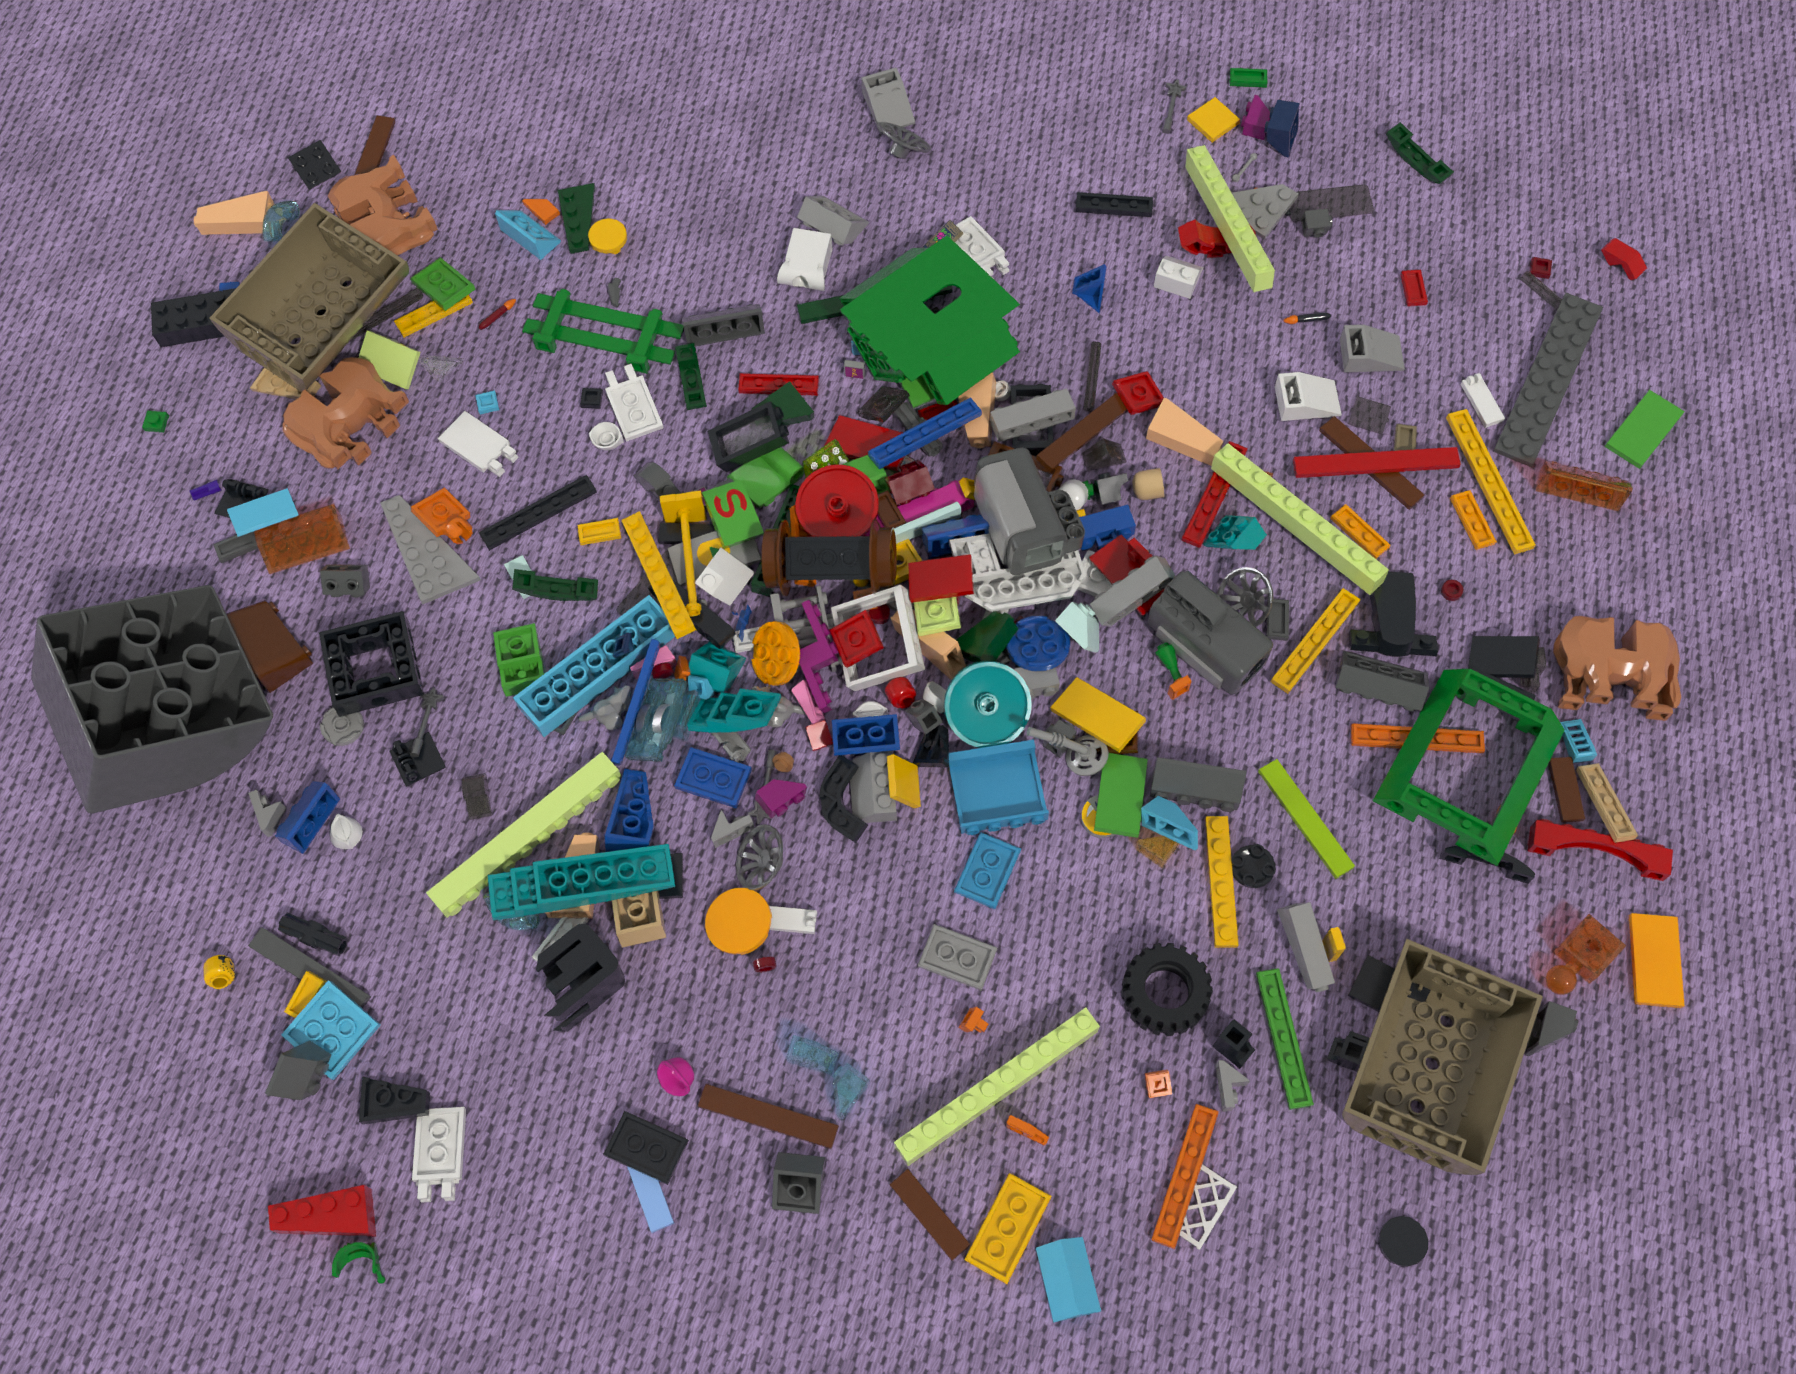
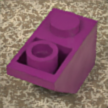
M1254 95L1252 102L1249 101L1245 113H1248V115L1243 116L1240 127H1244L1242 135L1264 140L1266 135L1264 128L1266 121H1270V111L1260 97Z
M773 779L756 791L755 800L770 819L776 815L779 817L788 810L787 807L792 803L798 804L806 797L807 786L804 783Z

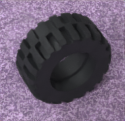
M1161 943L1154 944L1151 949L1146 947L1141 950L1139 955L1136 954L1131 960L1130 965H1128L1122 981L1121 996L1125 1001L1124 1008L1126 1012L1130 1011L1132 1021L1134 1023L1138 1021L1141 1024L1140 1028L1146 1031L1149 1028L1153 1030L1152 1034L1158 1036L1160 1033H1165L1166 1036H1173L1177 1032L1180 1035L1185 1033L1187 1029H1192L1196 1026L1208 1009L1211 1002L1210 997L1213 993V987L1210 986L1212 981L1211 975L1206 973L1207 966L1204 961L1199 963L1197 960L1198 955L1195 952H1192L1191 955L1186 952L1187 947L1181 945L1178 949L1174 948V943H1167L1163 947ZM1157 971H1169L1178 975L1185 982L1188 989V997L1185 1003L1173 1009L1162 1008L1153 1003L1145 991V983L1149 975Z

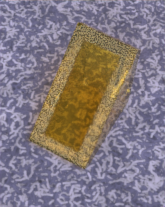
M1165 836L1139 839L1136 844V850L1163 868L1180 846V843Z

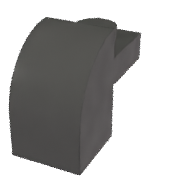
M654 462L646 463L633 475L644 490L652 491L659 501L660 496L681 494L670 480L671 476Z

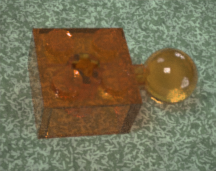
M1588 914L1553 951L1566 964L1556 965L1549 969L1546 974L1548 988L1556 994L1566 995L1576 987V974L1580 975L1590 984L1600 976L1626 945Z

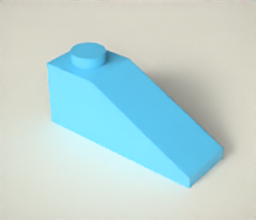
M1157 796L1141 808L1143 827L1190 849H1198V830L1176 803Z

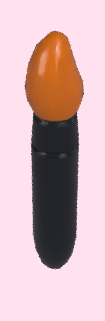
M1330 313L1292 315L1285 318L1284 322L1296 324L1297 322L1323 321L1331 318L1332 315Z

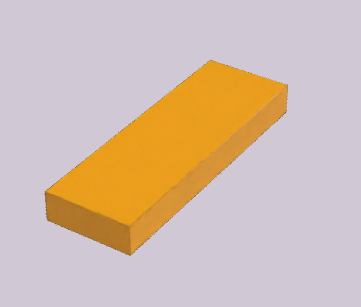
M1471 490L1451 495L1450 500L1475 550L1495 545L1497 541Z
M1347 504L1336 511L1330 518L1375 559L1391 546Z

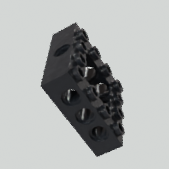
M404 611L319 632L331 702L339 717L424 695L410 623ZM386 647L391 649L393 656L391 662L395 668L397 678L391 673H382L378 677L355 681L351 656Z

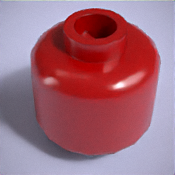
M906 677L894 678L885 687V694L893 707L908 708L914 702L916 691Z

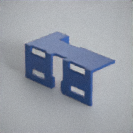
M747 605L746 610H741L735 631L740 630L739 638L741 642H743L744 630L746 629V624H749L748 620L752 613L749 605Z

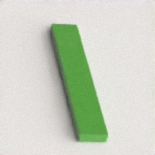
M1277 968L1256 972L1289 1110L1313 1106L1280 970Z

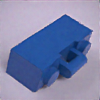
M1128 505L1079 517L1085 529L1081 550H1088L1095 543L1097 549L1100 550L1120 535L1125 539H1129L1135 533L1136 524Z

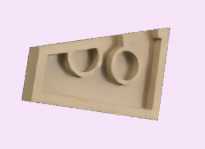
M266 368L262 370L250 387L255 392L298 399L302 393ZM314 381L307 389V392L315 396L321 385Z

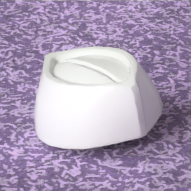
M610 422L599 423L589 432L592 443L601 450H612L624 443L619 428Z
M933 681L928 682L923 692V699L934 705L938 713L942 714L944 712L946 690Z
M867 701L859 705L855 712L852 713L853 718L888 715V709L878 702Z
M336 814L330 826V841L336 848L353 849L362 837V826L353 818Z

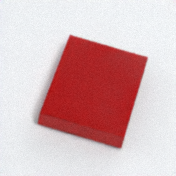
M971 554L908 563L909 598L911 603L974 594Z

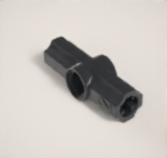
M288 912L279 921L278 930L294 937L301 943L314 949L320 948L340 956L347 947V937L328 930L327 927L316 921H307Z

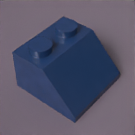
M1277 100L1275 107H1272L1270 110V121H1266L1264 133H1267V142L1284 157L1289 158L1299 130L1300 103Z

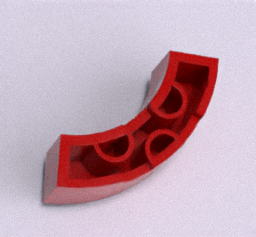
M1195 219L1178 227L1181 247L1194 255L1201 253L1206 254L1207 258L1223 257V254L1232 253L1218 227L1203 225Z

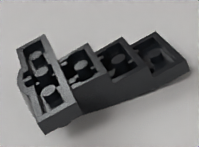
M1388 571L1384 582L1370 595L1373 610L1371 619L1374 631L1350 629V650L1378 652L1392 657L1408 655L1437 657L1438 645L1436 636L1414 634L1416 595L1413 573Z

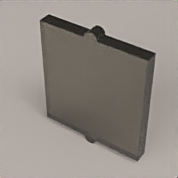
M1357 396L1354 407L1350 410L1351 416L1348 425L1382 435L1386 423L1389 422L1388 415L1391 406Z

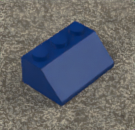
M969 515L964 519H952L943 524H930L922 528V539L928 559L952 554L949 540L989 534V523L983 519L982 515Z
M897 714L832 720L834 756L900 750Z
M312 781L304 789L298 803L291 808L285 822L279 825L275 837L286 846L304 854L340 801V798L328 784Z

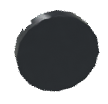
M1398 1216L1389 1219L1382 1225L1378 1237V1245L1381 1253L1389 1262L1402 1267H1408L1419 1263L1425 1257L1428 1251V1237L1425 1229L1419 1222L1410 1217Z

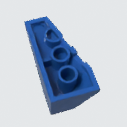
M624 769L605 833V852L649 846L654 825L646 772Z

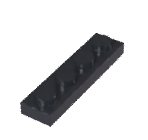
M1077 192L1076 212L1152 217L1153 197Z

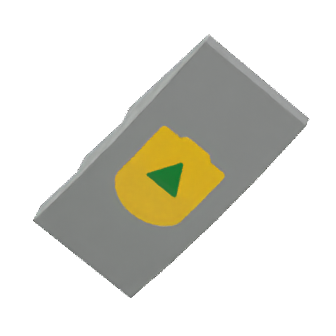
M717 531L691 539L695 582L722 547ZM756 539L724 549L747 567L762 561ZM682 542L669 547L668 552L678 584L684 587L687 585Z

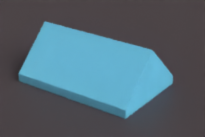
M496 210L495 212L500 230L540 260L561 242L559 238L523 211Z
M288 488L227 509L238 537L299 515Z
M1083 1237L1060 1239L1036 1247L1053 1323L1101 1312Z

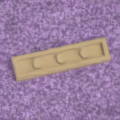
M1599 763L1578 766L1576 772L1613 841L1616 843L1636 839L1638 834Z

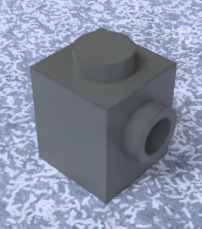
M1328 208L1304 212L1301 218L1304 237L1314 236L1319 238L1327 234L1330 227H1332V216L1329 215Z
M924 699L913 702L911 707L905 710L913 726L925 735L943 723L934 705Z
M1060 719L1055 725L1051 724L1046 730L1049 733L1063 734L1072 741L1076 739L1077 731H1075V728L1070 723L1063 722ZM1043 740V747L1059 758L1068 749L1064 746L1051 745L1048 741Z

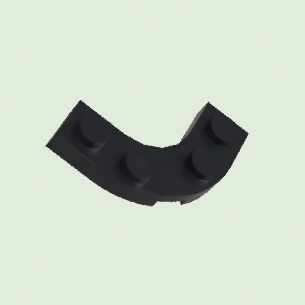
M839 755L825 775L820 788L821 811L825 820L832 828L854 843H857L868 824L845 808L843 793L859 767L847 758Z

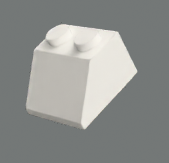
M1165 256L1156 272L1154 287L1191 299L1203 267Z

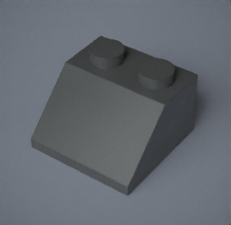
M1551 1001L1543 1005L1538 1010L1525 1055L1531 1056L1574 1033L1578 1026V1019H1575L1577 1011Z
M310 1040L281 1053L265 1094L294 1100H303L311 1095L314 1096L321 1087L320 1081L329 1068L328 1062L332 1054Z
M778 1152L773 1172L772 1209L819 1214L825 1157Z

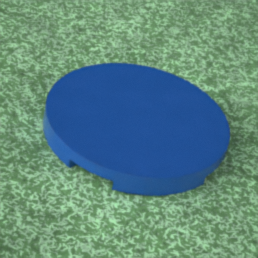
M1030 616L1017 622L1016 626L1019 629L1006 646L1008 656L1019 667L1030 671H1046L1057 667L1067 658L1070 651V636L1057 622L1048 619V617Z

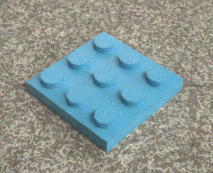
M328 980L281 1035L294 1047L310 1040L332 1054L328 1062L329 1068L325 1074L334 1080L381 1024L332 981Z

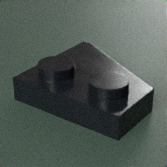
M938 725L929 733L923 735L913 764L918 767L948 768L949 735L948 729L944 725Z

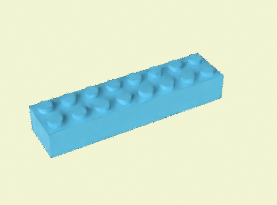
M650 595L645 597L514 696L513 699L518 708L543 737L548 735L629 673L631 666L644 659L651 638L658 640L661 648L675 637L663 609ZM626 633H630L634 651L614 658L613 652L616 639Z

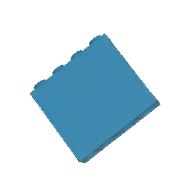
M1034 740L949 753V771L961 834L975 835L981 830L987 829L990 832L1001 830V827L1019 828L1025 823L1032 822L1033 825H1038L1048 820L1049 810H1047L1035 755L1036 747Z

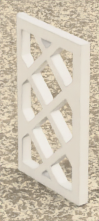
M1203 1164L1201 1170L1208 1174L1210 1183L1195 1185L1194 1192L1197 1204L1188 1207V1210L1199 1208L1202 1222L1188 1225L1187 1217H1185V1226H1182L1181 1230H1186V1233L1181 1231L1179 1235L1196 1246L1198 1250L1201 1249L1237 1188L1236 1185L1231 1184ZM1223 1184L1230 1190L1224 1199L1219 1200L1215 1186ZM1211 1187L1215 1201L1201 1203L1198 1189ZM1216 1205L1217 1212L1213 1219L1206 1221L1202 1207ZM1203 1226L1204 1234L1198 1242L1191 1237L1190 1229Z

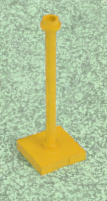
M701 490L660 496L665 523H681L689 601L686 609L689 616H698L702 610L701 604L697 603L689 527L691 522L707 520Z

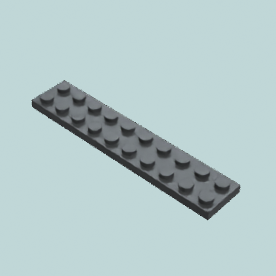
M1565 292L1493 452L1532 468L1602 312V306Z

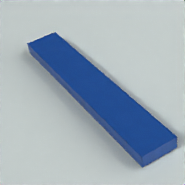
M969 398L869 450L868 456L877 468L881 469L980 417L982 410L972 398Z
M652 638L611 760L617 766L622 764L660 649V642Z

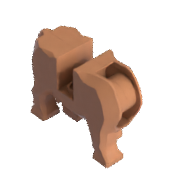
M392 155L389 157L386 166L375 168L368 173L350 175L340 179L330 190L328 198L335 207L334 211L339 219L398 256L430 241L434 236L433 232L438 229L427 207H419L416 215L407 219L406 217L410 215L409 212L403 214L399 212V207L418 201L407 180H404L399 187L388 188L391 184L397 182L398 179L405 178L399 162Z
M350 357L344 358L331 371L322 373L319 376L330 397L333 398L328 406L304 389L298 399L289 403L283 414L284 422L282 429L284 435L294 445L312 454L324 468L336 467L339 469L349 459H353L357 465H360L372 452L367 443L364 441L353 442L349 438L350 435L359 431L366 423H372L377 430H380L388 438L400 427L396 416L386 414L385 409H389L394 414H397L409 403L405 392H392L386 387L371 362L362 358Z
M1574 616L1556 638L1553 645V653L1564 675L1566 692L1559 700L1558 708L1579 710L1584 704L1587 685L1590 693L1586 697V702L1608 704L1613 699V693L1610 690L1611 686L1628 685L1633 688V693L1637 695L1631 701V707L1648 709L1646 711V719L1666 721L1673 714V709L1677 708L1680 704L1681 692L1677 678L1680 662L1679 649L1669 627L1661 623H1644L1636 620L1622 637V648L1615 649L1613 617L1596 619Z

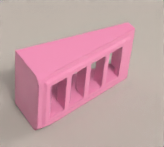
M666 645L659 649L654 666L660 663H669L672 667L676 666L675 657ZM645 658L630 668L635 679L639 678Z
M802 680L791 689L812 724L825 720L824 714L819 710L807 680Z

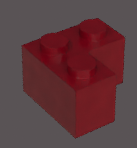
M918 459L900 466L901 472L884 478L896 505L908 504L912 498L917 496L920 498L930 494V491L935 489L927 466Z

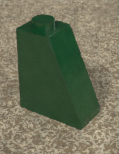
M790 381L751 409L753 410L771 401L782 409L784 414L782 419L786 426L814 419V411ZM770 416L754 423L757 427L761 426L763 430L773 429Z
M993 611L956 639L963 658L974 663L996 661L1019 629L1013 622L1014 618L1008 613L1004 612L1001 614Z

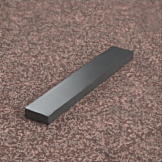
M263 927L248 945L300 980L306 971H311L326 981H332L361 1008H364L371 998L364 991Z

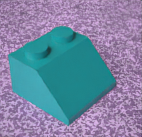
M708 642L692 653L689 662L690 675L707 678L713 691L724 693L733 685L746 661V657L725 648L718 649Z

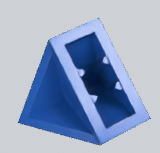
M1101 265L1076 276L1072 291L1074 295L1081 298L1099 314L1106 265Z

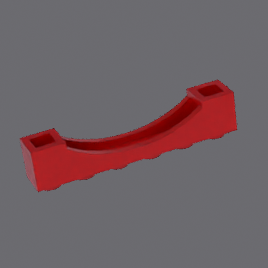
M1546 819L1536 820L1530 826L1528 852L1551 856L1559 849L1590 848L1607 852L1625 860L1641 872V877L1664 881L1671 875L1673 849L1665 848L1664 845L1645 844L1638 839L1615 843L1610 834H1599L1592 829H1576L1569 824L1558 825Z

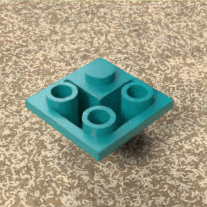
M1226 515L1221 519L1214 531L1208 535L1203 545L1214 548L1255 550L1267 534L1255 517Z

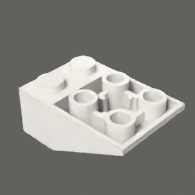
M1301 372L1278 374L1275 392L1281 421L1342 415L1334 380Z

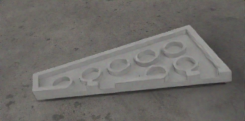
M400 495L381 502L385 516L422 604L481 581L480 577L440 536L436 537L411 512V506Z

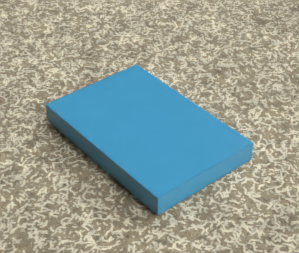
M980 832L954 893L996 909L1019 857L1021 848Z

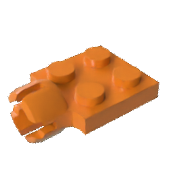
M445 487L411 506V512L436 537L446 535L454 543L463 544L459 536L467 541L473 534V527L466 521L470 518V512Z

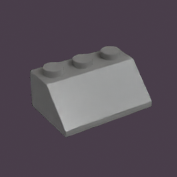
M806 196L797 218L803 221L805 226L818 229V232L831 234V237L834 239L833 241L842 246L844 244H851L869 223V221L825 196Z
M892 751L870 752L851 760V762L859 767L850 780L852 814L865 823L897 821L896 800L890 798L887 756L892 755Z

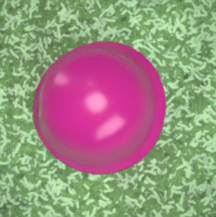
M675 1057L662 1061L658 1067L657 1076L659 1083L667 1093L674 1096H685L690 1092V1086L694 1081V1071L688 1061L681 1057Z

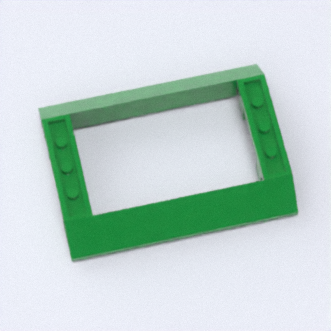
M1472 669L1443 670L1375 795L1373 802L1411 822H1414L1418 815L1434 822L1459 836L1455 845L1498 866L1565 729L1551 708ZM1455 696L1472 707H1475L1478 700L1481 699L1519 718L1515 728L1526 734L1530 733L1536 736L1491 825L1409 783Z

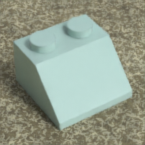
M1071 602L1055 621L1082 648L1095 653L1099 651V620L1094 616L1095 612L1089 605L1085 606L1083 603Z

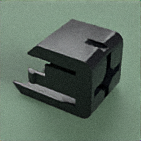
M587 924L576 925L538 955L536 971L543 970L547 977L545 986L554 996L568 985L571 987L569 991L555 1001L557 1005L544 1016L554 1017L556 1021H562L585 1003L553 1029V1031L568 1032L625 984V976L617 958Z

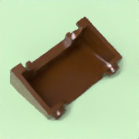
M264 600L226 613L254 674L271 693L311 666L313 662L309 658L312 654L305 645L301 647L276 615L279 610L273 602L267 603Z

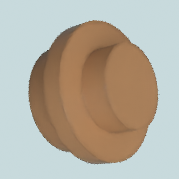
M780 752L774 756L772 761L778 771L790 772L792 770L794 759L790 754Z

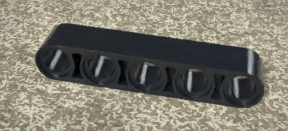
M673 580L686 607L689 604L688 591ZM650 585L648 587V590L656 599H658L652 588V585ZM697 599V603L701 604L702 610L698 616H690L696 631L715 647L722 649L736 633L728 623Z

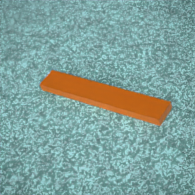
M1352 723L1351 744L1352 746L1401 749L1412 727ZM1438 728L1427 750L1484 753V731Z
M1199 1104L1195 1105L1151 1239L1153 1242L1172 1249L1176 1248L1219 1111Z

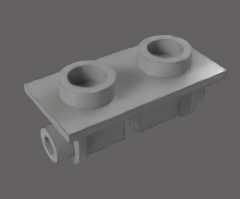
M738 732L711 733L719 743L724 745L723 748L730 755L731 760L742 763L751 752L750 747Z

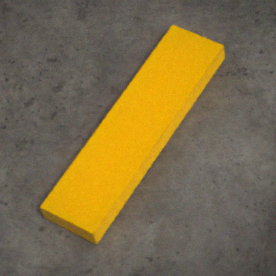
M467 295L446 311L432 301L394 320V323L404 338L472 304L473 301Z

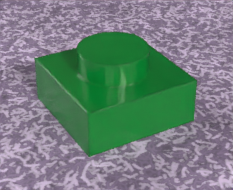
M147 410L142 428L144 431L164 433L169 418L168 413Z

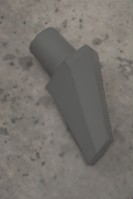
M615 277L612 283H608L607 289L611 305L618 308L621 280Z

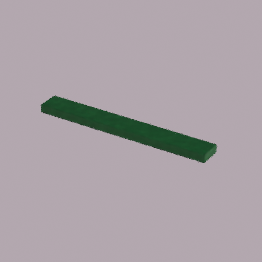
M952 285L943 288L932 297L953 293ZM843 295L797 304L801 324L844 316L840 311L844 306L839 299Z

